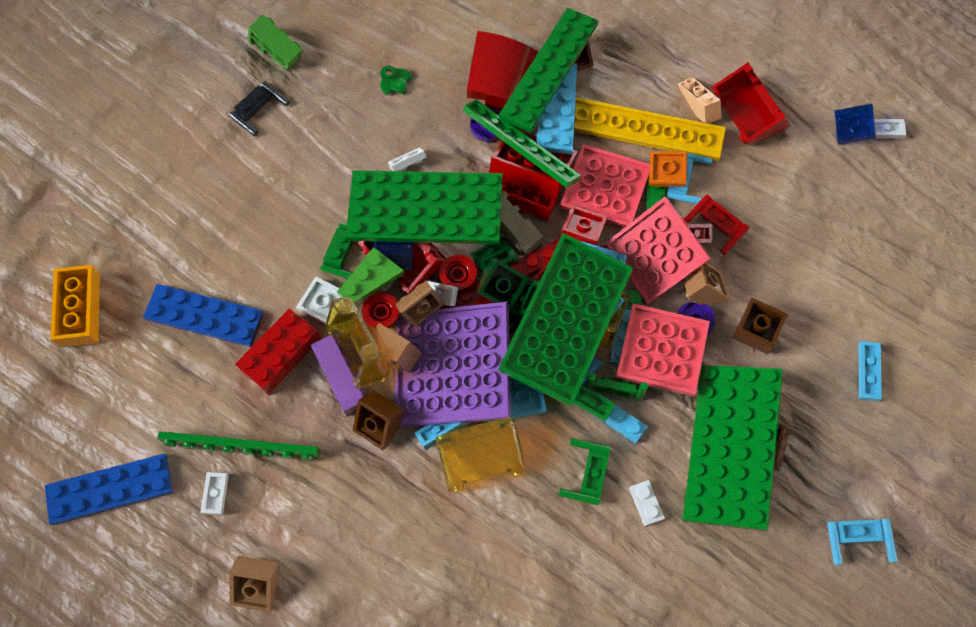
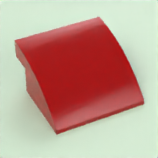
M477 31L467 85V98L485 100L486 107H492L501 112L537 56L538 51L509 37Z
M521 131L530 139L536 142V136ZM504 141L501 142L491 157L489 173H502V193L505 191L508 194L507 200L512 206L517 205L520 211L548 221L564 186ZM573 150L572 155L550 153L572 168L578 151Z

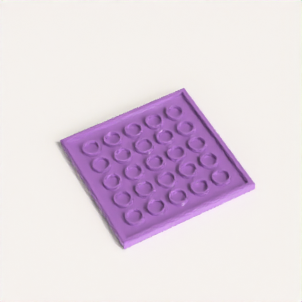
M508 302L438 309L415 328L401 313L399 314L396 321V334L410 341L422 353L410 373L405 370L399 372L395 369L394 403L405 409L400 427L511 419L510 377L497 371L510 345Z

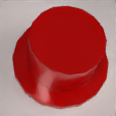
M453 255L447 257L442 262L439 268V277L443 284L458 287V291H462L474 283L477 277V268L469 257Z
M374 293L364 301L362 317L373 328H377L378 323L389 328L399 317L400 312L396 306L398 301L389 293Z

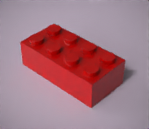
M289 308L238 360L235 366L269 395L312 349L311 345L320 341L321 337L316 329Z

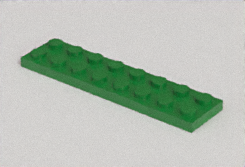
M567 7L501 110L499 119L531 133L597 28L599 20Z

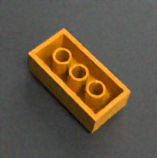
M93 265L54 269L50 340L60 348L98 343L100 273Z

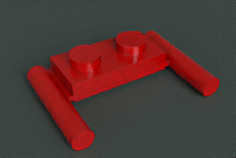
M708 194L683 219L686 224H689L698 213H701L703 218L728 236L730 240L720 250V253L724 256L750 229L747 224L742 223V221L718 204Z

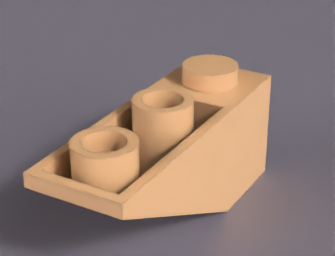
M689 78L678 83V87L695 115L703 123H711L721 119V102L718 97L695 78Z

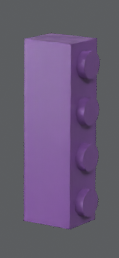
M330 335L312 344L311 347L346 416H349L356 412L358 400L367 394L364 388L359 389L357 383L360 380L355 371L351 373L349 369L351 363L347 355L342 356L340 351L343 350L339 339L334 340L333 336Z

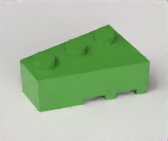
M262 14L248 28V42L251 45L256 43L261 47L260 51L263 53L267 51L272 56L271 59L286 70L301 57V46L296 41L293 42L288 38L284 30L277 28L271 18H266Z
M373 247L339 288L337 293L339 297L355 308L372 294L387 288L397 279L404 277V270Z

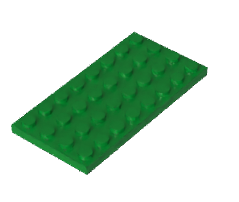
M353 170L345 235L346 241L500 244L502 173Z
M563 233L497 371L571 407L633 267Z
M702 365L682 519L684 522L759 531L769 530L783 380L782 369Z

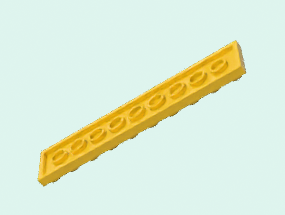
M578 97L575 98L574 132L665 151H687L688 154L712 158L714 161H719L726 127Z

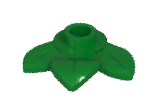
M387 65L380 72L382 78L380 88L385 95L390 94L392 90L405 95L407 92L406 82L412 80L413 77L406 69H396L393 66Z

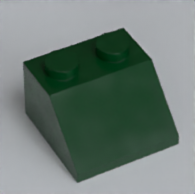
M491 258L482 274L477 293L494 303L508 302L509 311L511 312L529 277L500 260Z

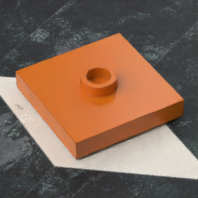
M650 151L649 187H686L687 151Z

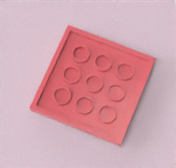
M582 144L573 169L581 175L580 181L566 188L560 208L570 211L572 205L607 216V223L625 228L634 220L649 176L650 164Z
M667 197L662 198L605 243L609 250L627 256L625 264L633 267L629 278L647 304H651L711 260Z
M632 304L616 378L640 384L646 382L648 386L695 396L710 321Z

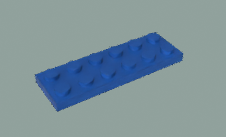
M157 284L143 318L150 322L252 347L264 312L263 310Z
M164 453L45 485L49 524L53 526L172 494L173 490L167 455Z

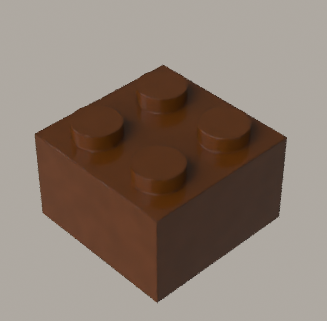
M751 298L732 338L765 354H769L778 339L788 314Z

